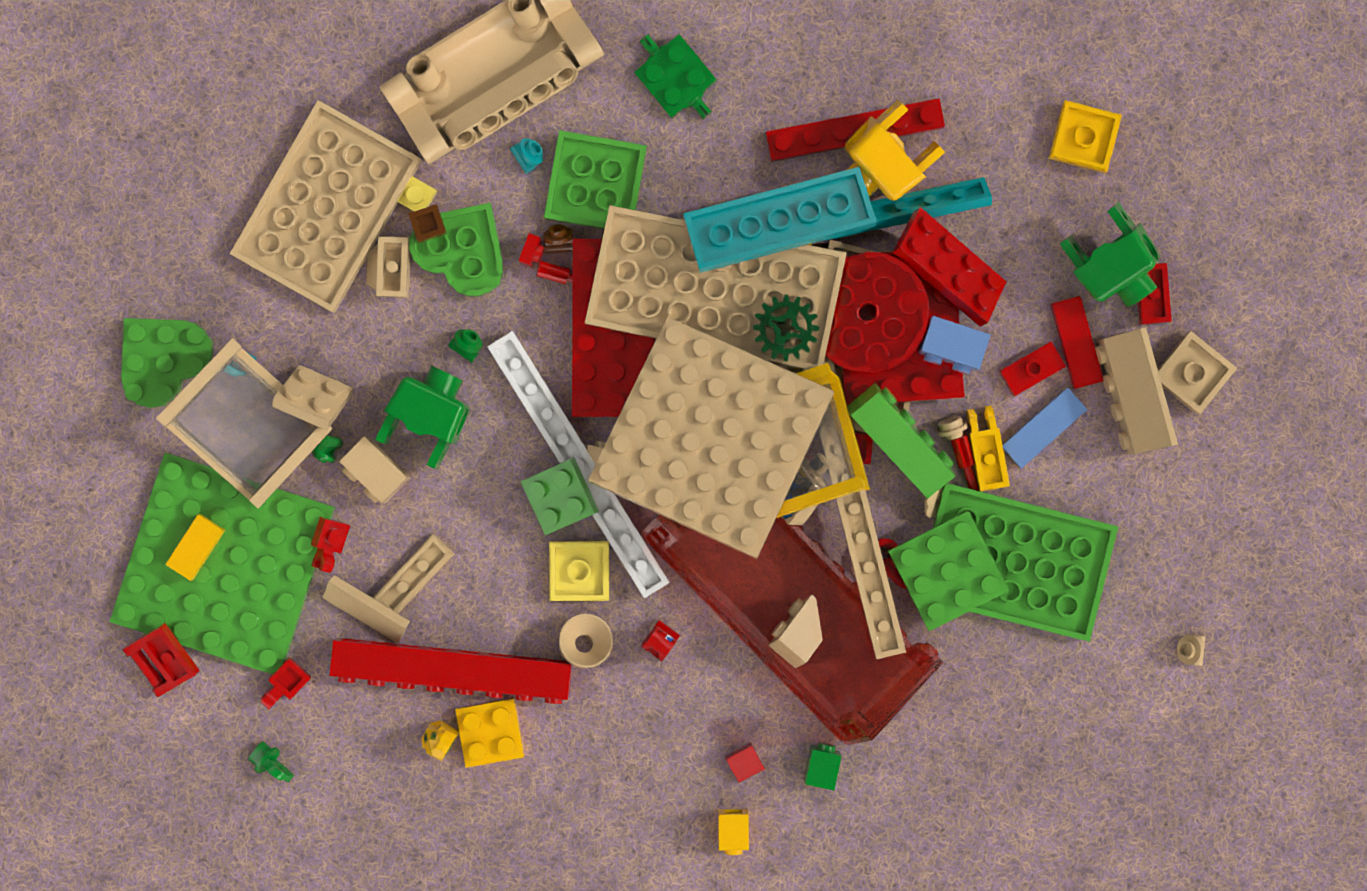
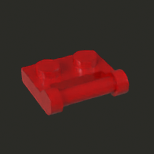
M166 623L122 648L124 654L127 657L131 656L153 686L152 691L156 697L165 694L194 677L200 671ZM142 648H143V650L146 652V654L149 656V658L151 659V661L154 663V665L157 667V669L160 671V673L163 675V677L165 678V680H163V679L161 678V676L158 674V672H157V671L155 670V668L152 666V664L150 663V661L147 659V657H146V656L144 655V653L141 651Z

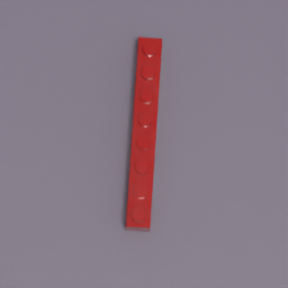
M337 638L333 640L329 676L338 677L337 681L342 683H355L356 679L367 680L368 685L385 686V682L397 683V688L414 689L415 685L426 686L427 691L444 692V688L456 689L457 694L474 695V691L486 692V697L503 698V694L515 695L516 700L533 701V697L545 698V703L562 704V700H568L570 697L573 665L566 660Z

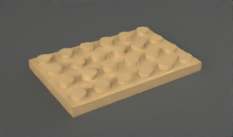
M317 100L231 250L230 255L335 313L397 206V201L410 178L414 176L421 164L422 159Z

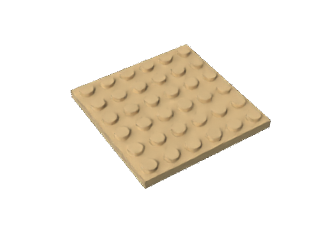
M667 317L588 481L757 559L830 404L834 391Z

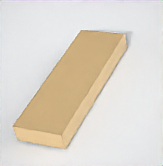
M432 534L374 595L373 599L399 614L455 553L435 534Z
M335 575L328 582L322 597L397 644L404 636L410 623L408 619Z

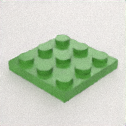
M559 130L544 219L604 230L610 205L636 210L647 145Z
M965 511L888 550L928 631L1009 591L969 511Z

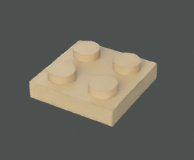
M1189 331L1158 368L1162 387L1195 414L1199 415L1236 371L1237 367L1192 331Z
M299 365L273 398L272 407L328 430L351 398L353 388Z

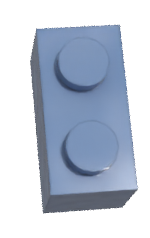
M932 316L929 318L927 331L920 344L918 353L925 355L923 359L925 361L938 365L945 361L953 364V370L970 374L971 370L977 371L980 369L991 335Z

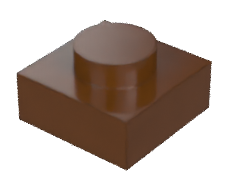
M437 204L408 213L418 243L447 234Z

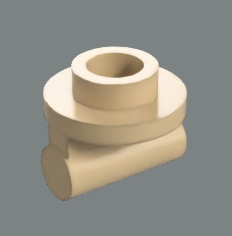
M1183 636L1179 640L1176 649L1179 660L1186 665L1203 666L1206 636Z

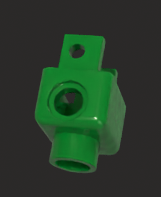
M1117 202L1107 212L1123 233L1121 236L1110 243L1105 242L1099 246L1090 257L1085 254L1072 234L1060 243V246L1076 267L1073 270V274L1096 301L1103 302L1117 293L1128 308L1157 288L1147 272L1155 267L1159 261L1160 254L1142 224L1135 225L1122 205Z
M432 365L423 382L409 376L402 378L383 410L388 414L375 440L388 444L401 420L406 425L407 430L420 436L428 434L439 438L426 464L433 469H439L450 445L457 444L470 412L468 404L455 398L463 380Z

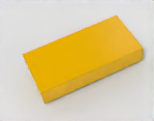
M198 514L165 565L188 580H194L224 534L225 529L202 514Z

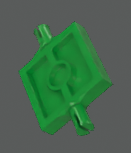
M649 34L644 36L651 47L643 38L639 43L642 44L650 56L634 72L672 119L682 110L693 107L702 120H704L707 116L700 107L704 109L708 116L712 113V110L709 109L701 98L706 90L717 82V79L680 34L661 47L655 43Z

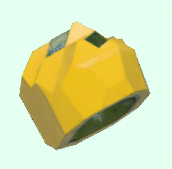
M443 721L431 722L421 738L422 747L426 750L427 754L442 762L459 732Z

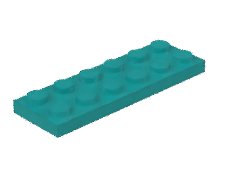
M860 167L683 213L699 273L875 227L877 224Z

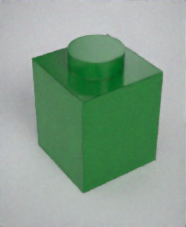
M819 742L818 746H810L803 778L805 785L835 791L842 758L840 751H836L835 745Z

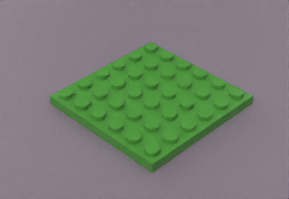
M164 453L110 622L145 634L166 623L183 646L273 674L287 658L316 569L312 567V560L318 548L312 546L311 542L319 518L332 519L335 506L277 488L257 508L212 467L170 453ZM242 477L256 490L262 484ZM202 514L225 529V532L194 580L190 581L165 564L196 516Z

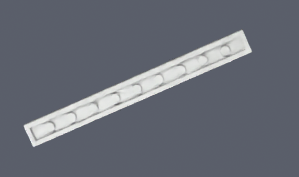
M511 331L487 346L558 461L562 463L573 457L575 458L599 512L593 514V517L643 597H648L670 583L616 495L588 481L595 463L515 333Z

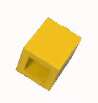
M718 809L719 851H725L727 855H740L742 850H749L748 809Z

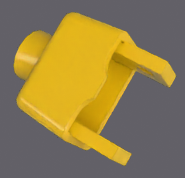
M898 99L877 119L871 116L845 143L846 152L855 161L847 170L860 167L869 197L879 188L891 201L898 200L926 178L923 172L945 153L934 141L913 161L906 155L904 143L895 133L886 131L908 111Z

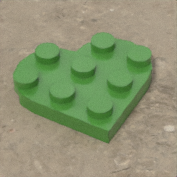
M491 203L442 212L441 216L447 231L446 235L418 243L413 230L412 235L409 237V250L413 260L427 272L445 274L448 283L458 293L468 297H481L492 292L500 285L504 273L503 257Z
M124 318L121 378L126 398L140 406L149 408L163 407L171 402L181 391L183 380L195 378L212 360L214 353L213 343L207 332L198 324L184 320Z

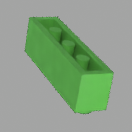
M874 383L848 405L850 415L928 499L955 477L951 467L954 462L944 450L939 453L932 446L935 444V441L927 431L923 429L919 432L913 425L916 423V420L905 408L902 411L899 410L894 404L897 401L896 398L886 387L881 390Z

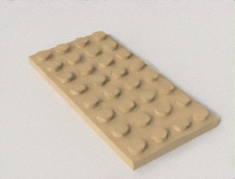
M610 205L585 324L657 339L667 317L768 362L808 370L824 364L847 253L804 245L699 273L684 220ZM785 294H788L790 302H794L797 297H800V306L802 307L809 303L811 308L808 314H817L818 316L816 320L812 321V325L819 326V331L812 332V336L817 338V342H808L807 344L810 352L806 353L800 350V359L798 360L793 354H790L787 362H784L782 354H778L775 360L772 359V350L770 349L763 353L761 349L765 343H756L755 338L761 334L753 330V326L761 322L755 318V314L765 313L762 304L765 303L771 307L773 305L772 297L774 296L779 302H783ZM788 308L776 310L771 316L779 317L784 315ZM799 313L796 319L799 327L807 330L806 321ZM786 321L785 324H776L781 329L782 336H786L788 332H795L791 328V321ZM766 326L767 338L773 344L776 335L773 329ZM794 339L786 342L784 349L793 348L802 341Z

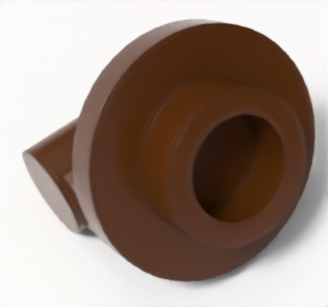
M562 224L550 226L544 232L545 254L573 252V231Z

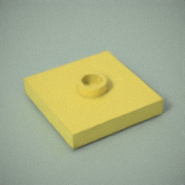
M549 541V601H609V541Z

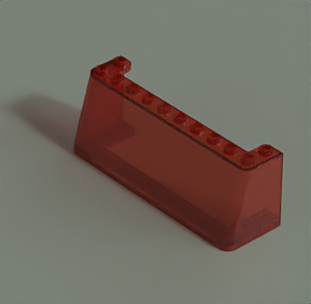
M658 515L641 531L642 537L652 549L838 740L846 745L872 741L944 663L938 657V651L931 644H922L920 642L911 644L907 639L906 632L901 627L900 630L906 653L876 659L857 583H852L844 575L845 570L836 561H831L824 554V548L817 541L810 540L806 536L802 525H789L783 517L776 518L757 559L662 515ZM813 595L817 600L823 640L805 664L794 668L768 646L774 638L771 633L782 620L784 622L787 621L791 615L788 610L798 598L804 600L808 596Z

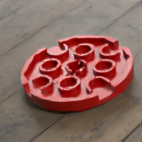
M864 252L849 257L846 256L825 354L828 359L850 371L878 373L900 365L916 351L927 331L930 308L928 296L922 282L908 265L893 256L879 252ZM866 305H874L876 308V317L870 321H865L860 316L861 309Z

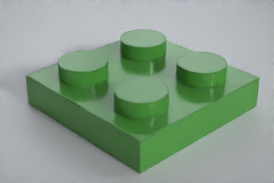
M574 457L521 481L545 535L599 512Z

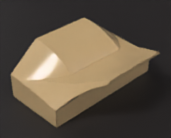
M378 236V244L370 251L367 257L366 285L376 291L377 297L408 298L411 261L409 238Z

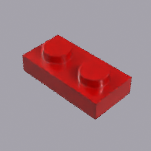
M1158 263L1152 270L1147 272L1157 288L1137 302L1139 325L1172 322L1167 263Z

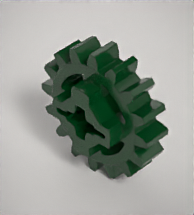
M785 294L783 302H779L774 296L772 297L773 305L771 307L765 303L762 304L765 311L764 314H755V318L761 321L760 324L753 326V330L761 334L755 338L756 343L764 342L765 344L761 351L765 353L769 349L772 350L771 358L774 360L778 354L783 355L784 362L788 361L790 354H793L798 360L800 359V350L806 353L810 352V348L807 345L808 342H817V338L812 336V332L819 331V326L812 325V321L816 320L818 316L817 314H808L811 308L809 303L803 307L800 306V297H797L794 302H790L788 294ZM788 308L784 315L779 317L771 316L776 310ZM799 313L806 321L807 330L799 327L796 319ZM786 321H791V328L795 332H788L786 336H782L781 329L776 324H785ZM766 326L773 329L776 335L773 344L767 338ZM794 339L802 341L793 348L784 349L786 342Z

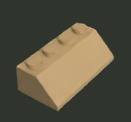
M1146 327L1097 341L1098 347L1095 350L1099 364L1104 365L1106 375L1103 376L1104 387L1107 393L1111 392L1114 404H1111V413L1116 422L1119 421L1122 431L1118 435L1122 449L1127 450L1129 455L1178 445Z

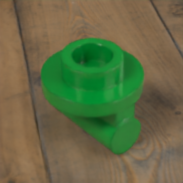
M470 329L458 330L448 344L449 348L470 363L474 362L483 346L479 335Z
M325 436L314 448L312 454L322 463L327 461L334 463L337 457L333 452L343 446V440L340 437Z

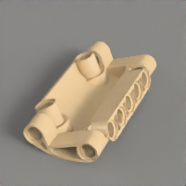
M505 0L425 51L413 56L406 65L405 70L407 73L403 74L400 72L379 85L429 165L455 148L464 150L473 146L566 88L576 80L580 70L603 57L604 53L570 0Z

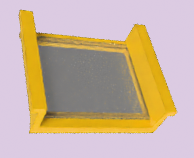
M828 363L796 373L801 377L833 390L834 395L776 518L857 491L870 490L840 379L831 371Z

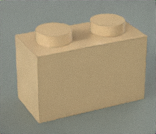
M364 436L339 461L344 466L342 472L351 481L356 482L358 480L366 488L363 492L374 503L378 501L387 503L411 478L369 436Z

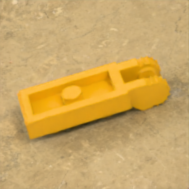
M991 405L984 407V417L988 430L979 431L977 415L974 409L966 410L970 431L968 435L975 462L974 468L979 491L1009 487L1010 483L1000 429L996 425L993 407Z

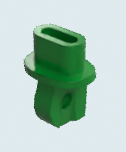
M264 741L255 748L248 758L255 765L254 771L257 774L267 770L274 778L285 780L286 782H290L295 776L287 767L276 760L280 750L277 747L271 748Z

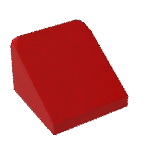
M752 743L725 756L739 783L765 770Z

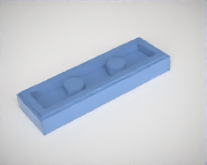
M1065 388L1003 443V450L1022 469L1088 409L1069 388Z

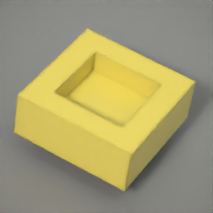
M412 176L397 202L412 211H417L429 207L437 190Z

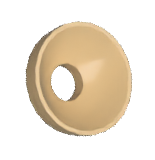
M579 614L572 617L564 624L559 634V648L562 656L567 662L578 668L586 669L600 665L610 655L613 647V635L610 627L600 617L592 614ZM586 636L591 640L592 649L589 652L583 653L577 650L575 641L578 637Z

